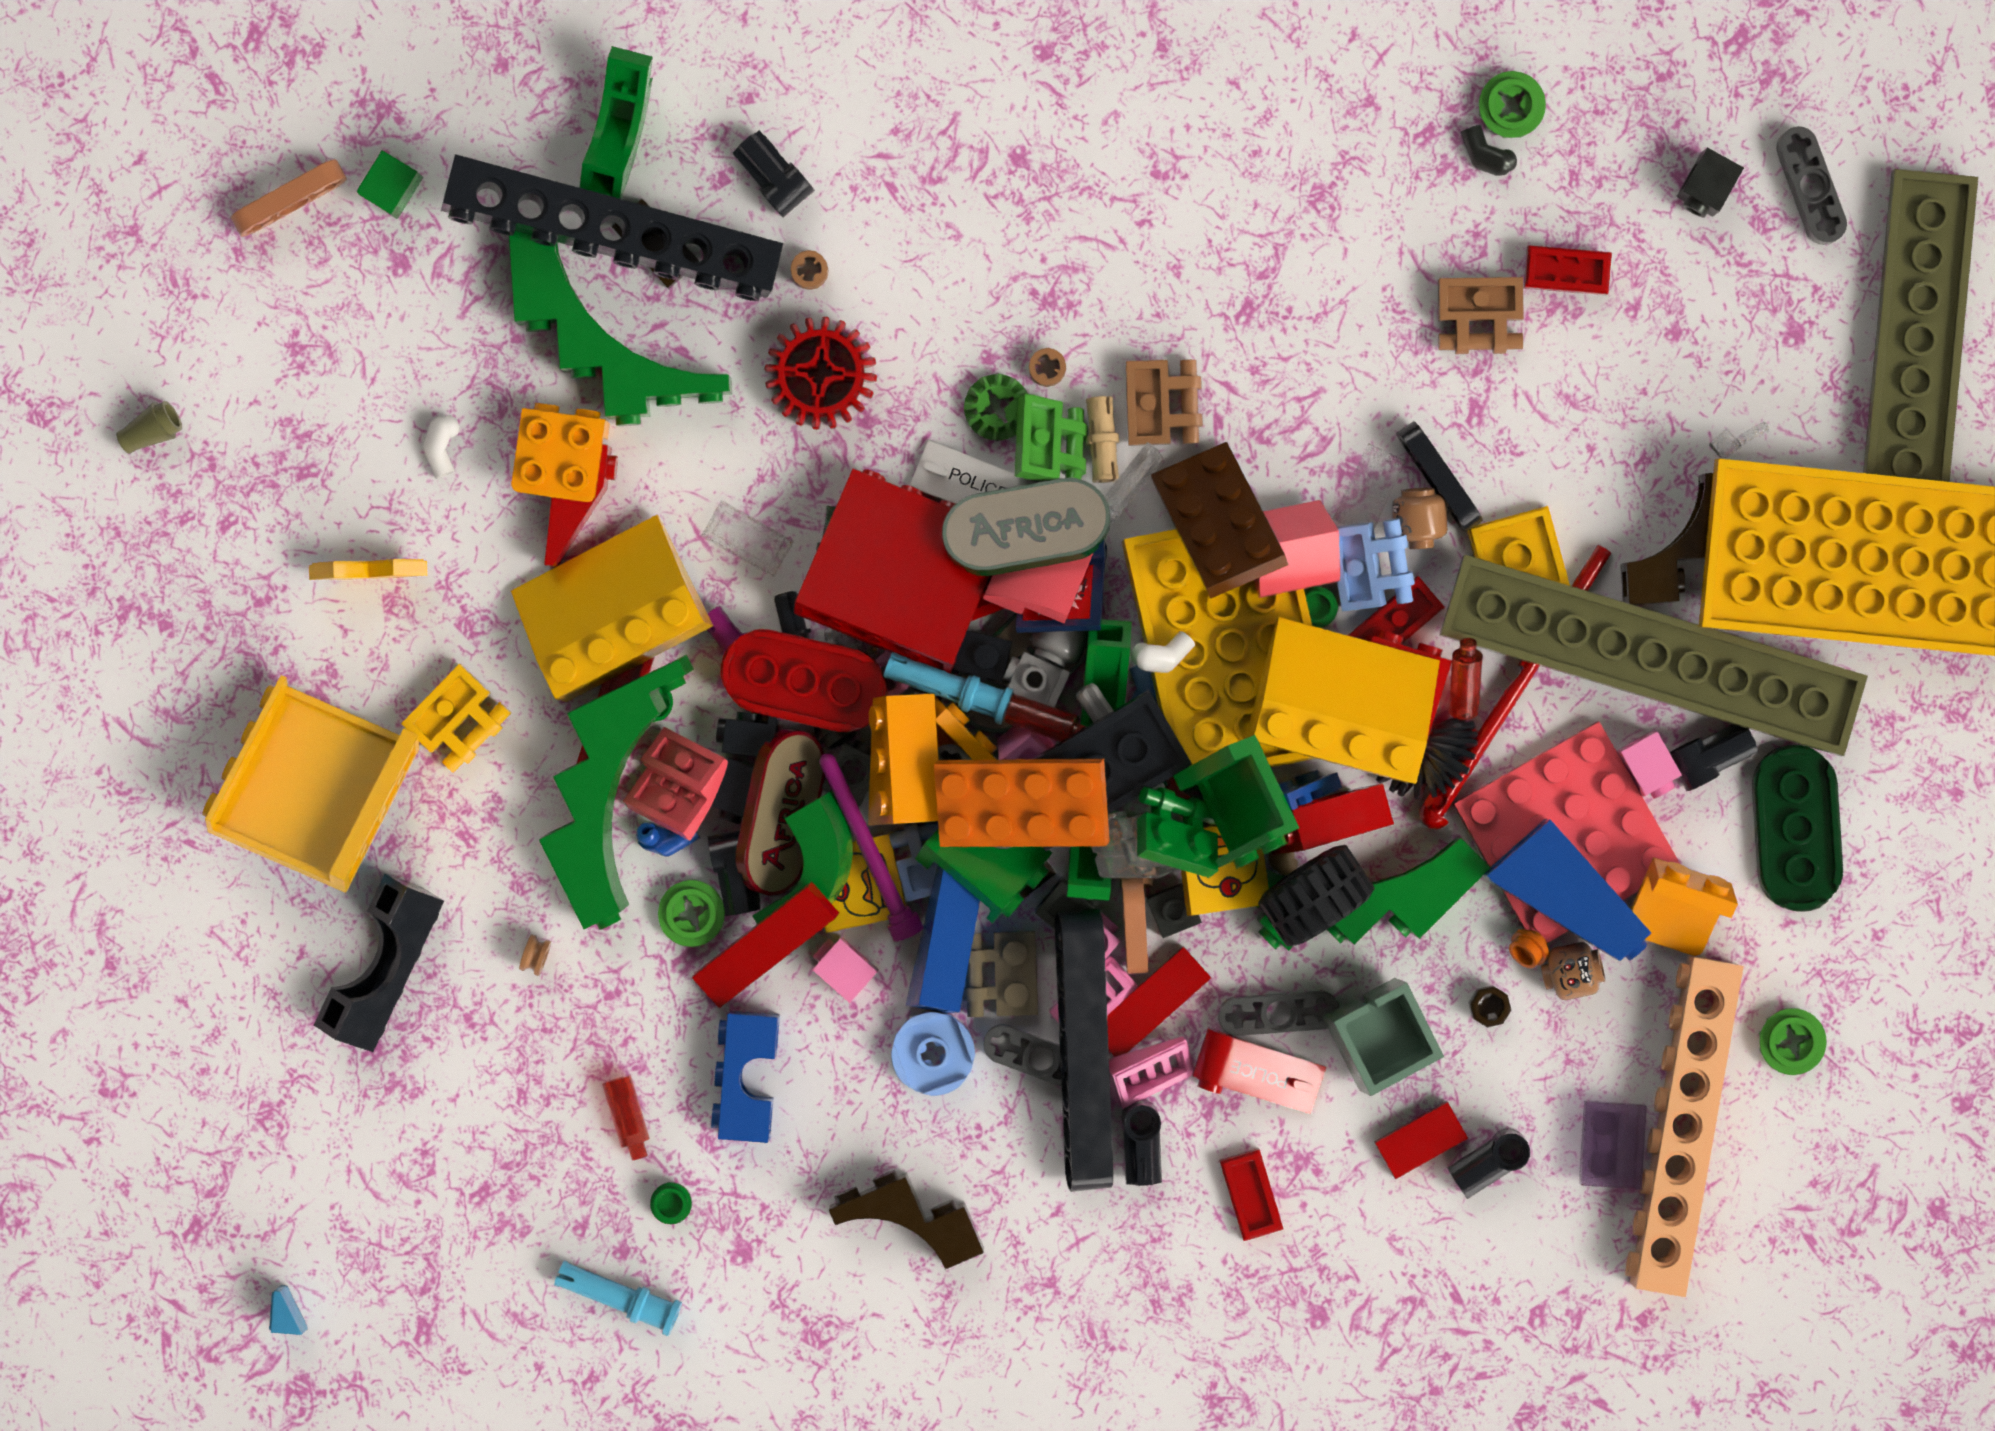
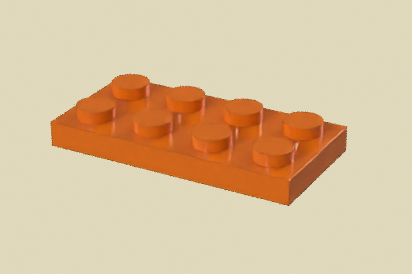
M1104 759L938 760L934 763L940 847L1107 846L1110 842Z

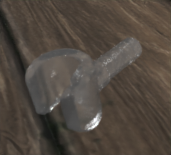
M1763 422L1739 434L1736 438L1728 429H1725L1709 443V446L1719 457L1727 458L1737 452L1748 441L1768 432L1769 426L1766 422Z

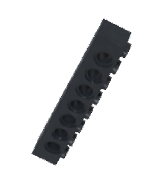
M457 154L454 156L441 211L449 213L448 218L458 223L472 225L474 220L490 224L489 229L499 234L513 236L515 231L532 235L531 241L540 245L555 247L556 242L573 246L572 252L581 256L596 258L597 253L614 257L613 263L622 267L636 269L638 264L654 268L653 273L657 276L677 280L679 275L695 279L694 284L708 290L717 291L719 286L736 290L735 296L749 301H759L760 297L767 298L772 292L784 244ZM482 189H492L498 194L500 202L494 207H486L480 204L476 194ZM523 200H532L539 205L541 214L535 218L524 217L518 209V204ZM564 211H573L581 218L582 225L577 229H567L561 224L559 215ZM605 222L616 223L622 230V238L614 241L606 239L601 233L600 226ZM646 233L657 234L663 242V249L656 252L647 250L642 244V235ZM686 244L699 246L703 251V260L697 263L688 261L683 255V246ZM726 255L738 256L744 264L743 272L737 274L729 272L723 264V258Z

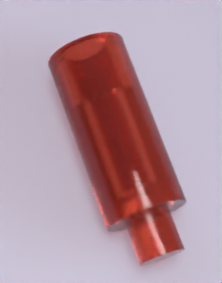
M1473 638L1461 639L1460 648L1452 653L1449 713L1454 718L1461 720L1473 719L1479 714L1483 654L1477 650V641Z
M1014 694L1011 698L1005 714V723L1059 742L1086 727V725L1078 723V715Z
M631 1075L602 1083L621 1148L628 1146L632 1161L648 1156L644 1141L649 1140L650 1137Z

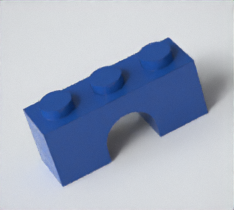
M729 1011L727 1013V1020L719 1021L718 1045H725L724 1062H716L714 1086L722 1087L721 1104L713 1103L711 1128L719 1129L718 1139L768 1143L771 1139L774 1097L757 1096L749 1092L743 1083L742 1071L745 1064L753 1059L776 1058L780 1014Z

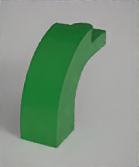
M614 46L611 47L607 59L600 112L591 143L582 162L579 188L619 199L622 198L634 164L646 118L653 78H650L652 56Z
M832 791L784 818L802 850L804 861L802 876L792 892L752 915L756 924L811 881L831 904L844 888L851 870L853 843L851 830Z

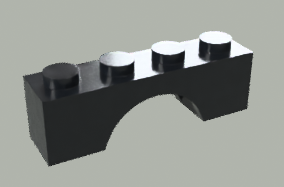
M384 874L367 910L374 919L379 932L376 955L371 965L359 978L346 985L331 987L314 1026L334 1040L374 1052L379 1039L384 1034L386 1024L393 1009L403 993L409 975L421 955L425 941L438 919L444 900L423 887Z

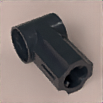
M760 130L746 138L733 152L735 158L761 187L759 189L760 192L782 218L815 191L801 172L791 162L788 164L775 146Z
M1731 724L1704 739H1701V737L1694 739L1669 753L1682 774L1679 778L1687 792L1720 776V771L1751 757L1759 751L1756 741L1748 728Z
M740 831L708 836L711 863L714 873H718L725 916L761 910L759 893L746 887L743 881L746 882L743 875L738 873L735 857Z
M1143 1099L1124 1108L1121 1115L1126 1185L1149 1186L1162 1183L1161 1119L1153 1103ZM1139 1111H1147L1152 1115L1151 1124L1143 1130L1134 1129L1130 1125L1131 1117Z
M1503 1129L1498 1131L1491 1140L1453 1163L1447 1169L1465 1197L1469 1199L1509 1172L1524 1167L1530 1158V1147L1525 1137L1519 1131ZM1508 1139H1514L1521 1144L1520 1154L1512 1160L1503 1159L1499 1155L1500 1145Z

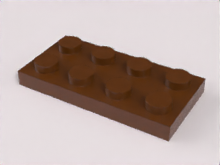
M1227 442L1150 474L1153 484L1210 599L1288 565L1285 553Z

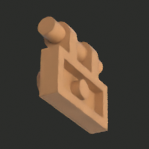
M1523 277L1438 279V322L1455 321V334H1438L1439 350H1455V354H1468L1469 350H1492L1493 354H1506L1507 350L1523 349V333H1507V321H1522L1524 319ZM1469 321H1492V333H1469Z
M1168 360L1126 361L1128 446L1170 445V428H1182L1183 444H1199V427H1203V414L1198 413V390L1202 389L1201 376H1197V360H1180V376L1168 377ZM1169 390H1181L1182 414H1170Z

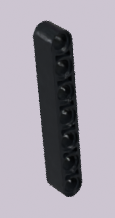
M1098 908L1056 912L1055 949L1066 1182L1070 1192L1112 1188L1113 1150L1103 919Z

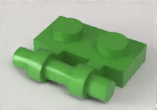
M1027 393L1018 398L1014 476L1044 482L1060 479L1061 471L1065 478L1082 480V476L1086 474L1087 462L1083 458V441L1088 436V425L1084 423V409L1079 407L1069 408L1067 418H1063V402ZM1061 436L1066 440V453L1061 452Z

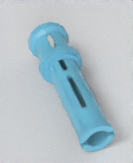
M892 652L884 672V678L958 703V708H961V711L966 713L970 710L994 718L995 723L1000 725L1003 722L1013 694V689L1009 687L1002 690L980 682V677L975 675L973 677L968 676L967 679L919 661L911 660L895 652Z
M565 1260L558 1271L560 1275L556 1276L554 1286L562 1287L627 1313L626 1318L630 1319V1322L636 1324L638 1321L657 1327L662 1330L663 1335L668 1337L682 1306V1302L679 1300L670 1302L650 1294V1289L644 1286L634 1290L569 1264Z

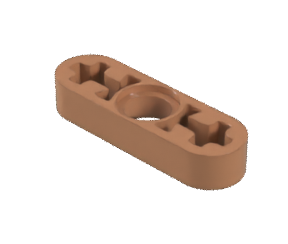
M336 159L327 161L242 207L232 214L230 218L241 237L251 235L339 187L347 180V177Z
M1121 876L1127 974L1148 973L1143 876Z

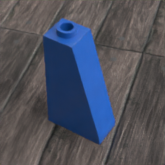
M1551 819L1541 821L1484 874L1485 878L1613 959L1621 961L1626 957L1630 961L1648 945L1645 939L1651 934L1649 929Z
M938 864L905 1006L942 1013H958L962 1003L980 900Z

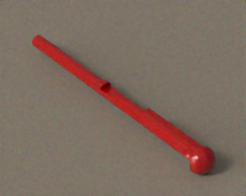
M1597 545L1572 584V587L1588 591L1612 553L1606 548ZM1522 660L1517 666L1523 668L1522 671L1502 693L1483 725L1477 731L1478 736L1473 738L1478 741V745L1465 749L1476 755L1475 760H1457L1470 768L1468 775L1460 774L1464 779L1462 782L1449 777L1456 788L1451 789L1445 784L1446 794L1443 795L1437 788L1438 797L1432 798L1430 793L1423 805H1421L1419 816L1426 827L1436 830L1445 827L1449 823L1443 816L1540 666Z

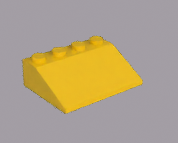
M658 514L511 590L536 661L554 698L564 702H568L713 627L705 607Z
M1277 617L1245 738L1256 735L1259 744L1401 782L1416 784L1428 739L1440 660Z

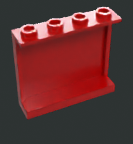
M852 468L795 600L794 614L890 653L895 652L911 660L919 661L951 673L959 649L990 576H977L966 572V569L950 560L945 551L942 536L943 523L955 503L945 500L938 503L924 497V493L909 485L898 487L886 482L885 477L875 471L864 469L861 472Z

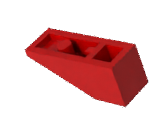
M602 445L596 495L591 502L551 498L544 565L557 567L607 491L608 480L615 481L618 456L611 455L612 447L609 445Z

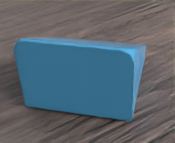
M281 1285L272 1292L269 1330H271V1333L302 1335L308 1330L307 1324L288 1286Z

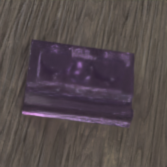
M1584 1101L1579 1184L1581 1186L1642 1189L1647 1106L1645 1104Z

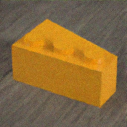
M935 694L894 695L873 698V706L869 710V724L872 736L868 826L938 821L934 763L938 761Z

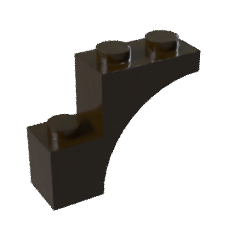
M1705 473L1698 476V492L1692 514L1683 530L1668 546L1643 560L1620 564L1623 602L1641 605L1680 601L1679 593L1685 592V573L1683 568L1677 567V561L1705 559L1713 473Z
M895 1170L882 1174L872 1180L875 1185L874 1187L862 1192L858 1191L857 1186L835 1195L836 1203L831 1204L829 1207V1212L835 1225L856 1219H880L899 1224L913 1231L935 1251L945 1270L984 1253V1246L965 1202L955 1205L954 1200H949L930 1209L933 1216L926 1218L907 1172L899 1176Z

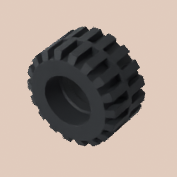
M1341 845L1326 850L1282 878L1262 895L1258 905L1287 947L1296 946L1319 935L1351 914L1370 898L1375 887L1348 846Z

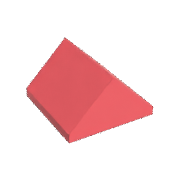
M1321 500L1263 511L1285 553L1288 565L1254 580L1258 598L1340 581L1339 530Z

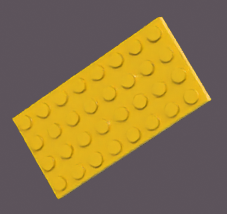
M1715 459L1698 627L1995 656V487Z

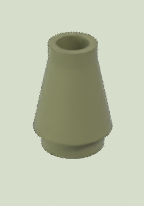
M163 401L159 404L153 402L125 428L118 431L116 436L123 450L131 454L136 450L175 439L176 433L182 430V423L177 412L169 402Z

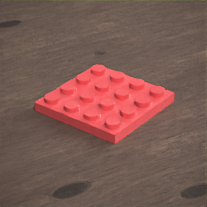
M1599 721L1453 803L1482 857L1490 867L1544 819H1551L1622 900L1639 891L1653 857L1680 864ZM1501 889L1523 929L1534 930L1540 933L1547 943L1568 932L1564 927Z

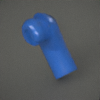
M651 822L642 823L636 830L638 844L643 849L665 857L672 856L701 838L698 831H696L689 841Z

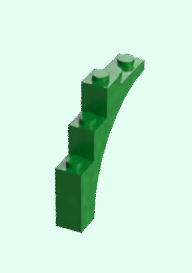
M515 231L513 236H509L515 322L519 326L525 325L526 332L551 330V323H557L560 369L564 373L571 372V379L595 378L596 370H602L605 417L609 420L616 419V426L640 425L641 417H651L650 400H656L657 407L682 405L681 398L698 397V404L722 403L723 395H732V380L729 374H700L666 367L632 352L608 335L588 314L573 290L560 258L558 242H556L555 247H549L531 241L532 235Z
M1102 619L1101 630L1088 631L1083 687L1091 683L1095 684L1112 709L1115 710L1125 704L1132 622ZM1082 705L1080 730L1093 723ZM1116 810L1108 814L1110 842L1107 846H1076L1069 848L1067 897L1110 900Z
M1456 837L1430 859L1401 874L1372 882L1375 889L1370 898L1351 914L1328 928L1327 931L1340 944L1347 939L1355 945L1390 911L1393 916L1388 921L1405 938L1412 933L1420 939L1491 867L1462 838ZM1266 868L1268 888H1271L1285 877ZM1264 912L1257 918L1263 925L1258 933L1275 950L1281 944L1288 951L1293 947H1287Z

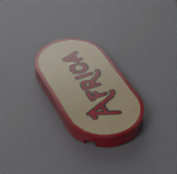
M783 729L775 733L774 735L777 736L771 742L766 741L757 754L736 848V866L738 873H741L746 881H743L748 889L768 896L785 893L796 884L802 875L804 863L802 850L784 818L820 798L823 789L821 787L825 779L819 763L821 756L824 755L821 744L813 735L795 729Z

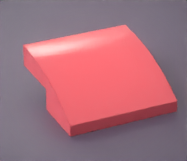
M1093 553L1086 558L1076 561L993 575L983 599L1022 615L1025 608H1028L1056 621L1065 623Z
M663 727L640 759L646 766V769L623 802L632 811L690 841L716 797L728 761L705 747Z

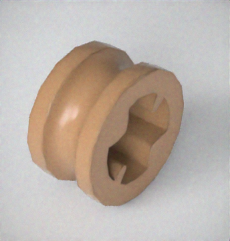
M807 250L800 252L791 262L790 271L792 278L803 289H817L828 278L827 262L816 251ZM807 259H814L815 266L821 265V273L814 274L813 281H804V274L798 275V267H804Z
M1051 348L1040 349L1031 357L1029 373L1033 381L1038 385L1044 387L1055 386L1065 376L1066 362L1062 354L1057 350ZM1044 356H1047L1050 362L1057 360L1060 370L1054 369V373L1057 375L1051 379H1048L1045 373L1038 375L1035 369L1036 365L1041 366V362L1038 360Z
M531 934L524 949L519 970L525 971V969L530 968L534 971V975L540 976L552 941L546 939L545 942H539L537 936Z

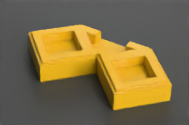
M424 559L328 561L309 565V580L427 576V561H424Z

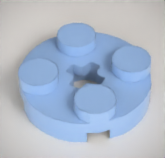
M937 1011L919 1013L908 1019L895 1035L891 1051L894 1070L902 1083L917 1092L930 1096L944 1095L961 1086L971 1072L975 1057L973 1038L966 1026L953 1015ZM934 1042L936 1047H944L946 1053L940 1055L941 1063L933 1065L930 1059L923 1060L921 1053L927 1050L926 1043Z

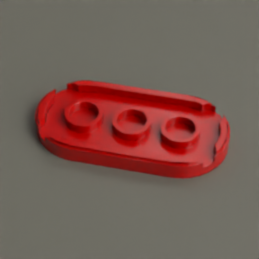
M756 629L741 635L728 646L721 662L720 673L723 685L732 700L741 708L832 731L853 732L868 726L869 710L873 706V698L887 696V683L884 673L878 663L866 653L774 630Z

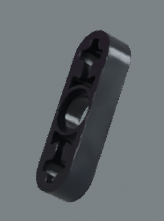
M1413 421L1398 431L1396 435L1431 488H1435V493L1445 499L1446 509L1457 525L1464 532H1467L1483 521L1478 509L1420 426Z

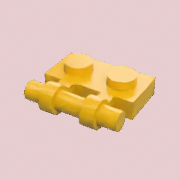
M458 664L401 724L407 730L418 734L419 742L431 753L444 742L452 751L442 760V763L454 773L464 762L469 764L477 755L475 750L490 735L495 737L503 729L501 724L511 714V711L501 702L489 713L485 711L480 704L491 692L462 664ZM470 715L478 724L462 740L454 731Z

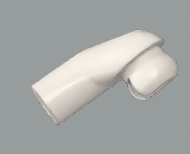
M451 415L434 418L430 422L423 441V450L436 479L455 471L446 447L450 438L458 435L460 427L457 419Z
M1179 631L1166 646L1148 645L1143 642L1138 643L1131 651V659L1141 670L1167 673L1180 663L1193 649L1195 643L1186 633Z

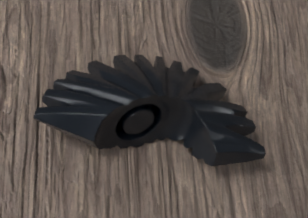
M1466 711L1437 724L1433 734L1430 735L1427 741L1416 784L1393 779L1389 791L1394 793L1398 790L1397 794L1402 797L1414 785V799L1421 800L1426 784L1432 798L1438 797L1437 788L1443 795L1447 793L1445 784L1451 789L1456 788L1449 777L1462 782L1464 779L1460 774L1468 775L1470 768L1457 760H1475L1476 757L1474 753L1465 750L1478 745V741L1473 739L1478 736L1477 731H1472L1476 728L1474 721L1465 722L1471 716L1470 713ZM1379 775L1376 778L1378 783L1390 780V778Z

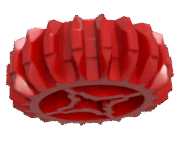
M809 317L805 319L808 331L801 333L798 326L793 323L790 325V330L795 336L794 339L789 341L782 334L777 336V340L785 348L782 352L775 348L769 349L768 354L779 361L778 365H765V372L777 374V379L768 380L765 382L767 389L780 388L781 392L771 398L774 405L780 404L785 400L788 401V404L782 411L784 417L788 418L795 410H798L797 425L803 426L807 416H812V428L819 430L821 418L827 417L830 429H835L837 422L834 415L841 413L844 421L850 423L852 417L846 409L852 405L858 412L862 413L865 407L857 400L858 396L862 395L869 399L873 397V391L863 387L864 382H877V375L865 373L864 368L875 366L876 359L874 357L862 359L861 355L866 353L871 347L868 342H863L857 347L853 344L860 336V332L857 329L852 330L845 337L843 336L846 328L844 321L840 320L835 330L831 331L829 330V317H822L821 329H815L814 322ZM818 340L815 355L809 362L796 363V365L789 364L791 357L801 346ZM830 341L843 346L850 353L856 370L835 366L830 361ZM822 353H824L823 360L827 364L826 369H832L833 373L838 375L825 377L823 384H821L820 394H818L819 387L817 383H814L816 378H810L807 372L818 369ZM787 377H795L811 384L812 406L806 405L795 398L788 387ZM846 382L854 383L850 392L841 401L824 407L827 391L832 385Z

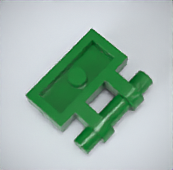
M1143 787L1139 794L1140 803L1150 805L1151 813L1145 812L1137 818V857L1207 878L1217 873L1218 866L1215 860L1218 859V834L1203 829V822L1215 824L1205 801L1195 797H1191L1189 800L1177 797L1174 791L1162 787L1156 790ZM1171 812L1182 815L1183 823L1171 820Z

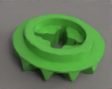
M1507 71L1494 76L1487 82L1479 96V116L1483 119L1489 131H1493L1502 138H1521L1531 133L1540 124L1545 114L1546 100L1541 86L1531 76L1522 72ZM1498 92L1503 97L1506 96L1509 99L1515 96L1518 97L1523 92L1525 95L1521 98L1518 107L1525 119L1514 112L1501 118L1499 115L1502 113L1505 103L1501 100L1502 97Z
M998 373L981 377L969 388L965 397L964 413L969 426L979 436L988 440L1001 441L1012 438L1016 435L1018 398L1027 393L1026 389L1015 378ZM988 391H991L993 396L996 395L999 400L1005 398L1008 400L1013 397L1014 400L1009 402V405L1004 408L1007 423L1004 424L1002 419L998 418L995 413L984 416L980 415L990 406Z
M698 880L679 882L670 887L660 901L658 908L660 926L666 936L679 945L687 947L704 945L715 938L722 928L725 920L723 900L712 886ZM686 895L688 901H691L694 907L700 905L701 907L706 905L709 907V909L704 910V913L698 916V926L700 928L698 931L690 920L683 921L681 919L675 921V917L680 916V913L686 910L684 904L686 903L684 898Z
M1797 1008L1781 1009L1767 1018L1766 1023L1759 1032V1051L1767 1064L1780 1073L1787 1075L1804 1074L1815 1068L1825 1054L1827 1044L1825 1030L1820 1021L1805 1010ZM1786 1025L1795 1035L1809 1036L1797 1044L1798 1051H1796L1798 1058L1795 1057L1790 1048L1776 1047L1777 1044H1780L1781 1041L1787 1038L1786 1031L1788 1030Z

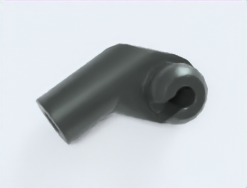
M1481 125L1461 131L1471 162L1477 169L1495 176L1506 175L1515 169L1517 165L1515 153L1509 149L1502 150L1488 145Z

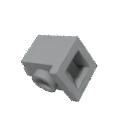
M1024 652L1021 660L1014 656L1012 657L1003 680L1010 682L1008 687L1013 689L1014 694L1053 711L1070 672ZM1036 671L1042 675L1043 682L1040 687L1032 688L1027 684L1026 678L1030 672Z

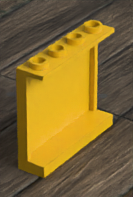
M280 675L275 687L269 685L266 688L259 705L263 710L257 721L251 720L247 724L241 737V744L244 746L238 757L232 756L228 760L221 777L225 782L219 793L213 792L206 801L202 815L206 817L207 832L346 893L419 751V735L404 728L400 735L289 687L287 677Z

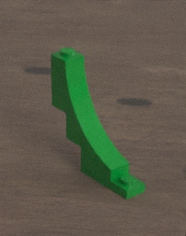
M687 654L567 713L589 758L553 776L574 821L547 833L539 841L583 929L595 924L599 930L611 926L621 920L619 913L629 905L620 883L612 845L614 800L620 777L638 740L651 723L667 708L658 688L660 687L663 694H666L686 684L683 676L694 670Z

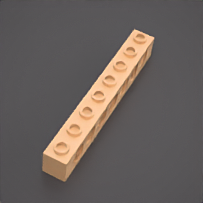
M1687 955L1686 964L1680 963L1678 967L1676 988H1681L1679 1004L1672 1005L1669 1016V1029H1673L1674 1033L1671 1046L1666 1045L1664 1048L1661 1069L1667 1071L1664 1087H1658L1654 1102V1111L1659 1112L1657 1128L1650 1129L1647 1141V1152L1652 1153L1649 1170H1643L1640 1181V1194H1645L1642 1211L1637 1210L1634 1216L1632 1231L1633 1235H1637L1638 1238L1635 1252L1630 1251L1628 1253L1625 1275L1631 1277L1630 1284L1636 1289L1686 1297L1744 966L1736 963ZM1702 990H1709L1714 998L1712 1007L1706 1012L1697 1011L1694 1004L1696 995ZM1702 1031L1706 1036V1046L1698 1053H1691L1687 1047V1040L1693 1032ZM1695 1072L1699 1078L1697 1090L1691 1094H1683L1680 1089L1681 1078L1687 1073ZM1680 1114H1689L1692 1119L1691 1129L1684 1135H1676L1673 1131L1674 1119ZM1674 1155H1681L1685 1161L1684 1170L1677 1176H1668L1665 1170L1667 1160ZM1665 1197H1675L1678 1203L1676 1212L1670 1217H1661L1658 1212L1660 1201ZM1659 1238H1668L1670 1241L1669 1253L1663 1258H1653L1651 1255L1653 1242Z

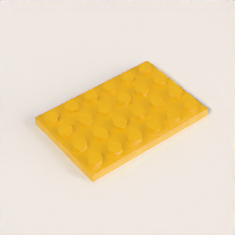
M1176 529L1126 538L1121 543L1144 643L1166 646L1179 631L1186 633L1195 643L1193 649L1172 671L1167 673L1151 672L1158 706L1191 763L1195 764L1225 746L1245 739L1277 617L1312 626L1304 589L1258 598L1253 580L1210 599ZM1260 744L1270 767L1315 759Z

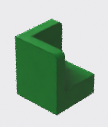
M381 150L357 189V193L386 211L395 219H398L424 177L416 170Z

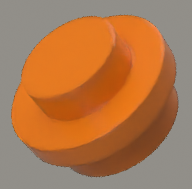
M1518 929L1512 935L1509 952L1517 963L1531 969L1536 965H1542L1549 957V949L1545 938L1540 933L1534 930Z

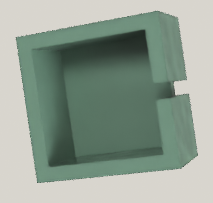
M1393 978L1363 994L1362 996L1366 1003L1354 999L1322 1016L1359 1091L1369 1096L1375 1095L1444 1057L1408 983L1400 979Z

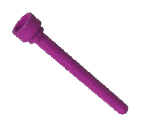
M828 753L822 755L819 763L890 913L887 916L889 920L887 928L894 942L910 938L924 929L917 912H912L910 906L905 907L836 758Z

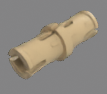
M1098 396L1087 398L1089 435L1086 437V445L1090 446L1092 456V482L1108 483L1119 481L1116 444L1120 441L1119 434L1115 433L1113 397Z

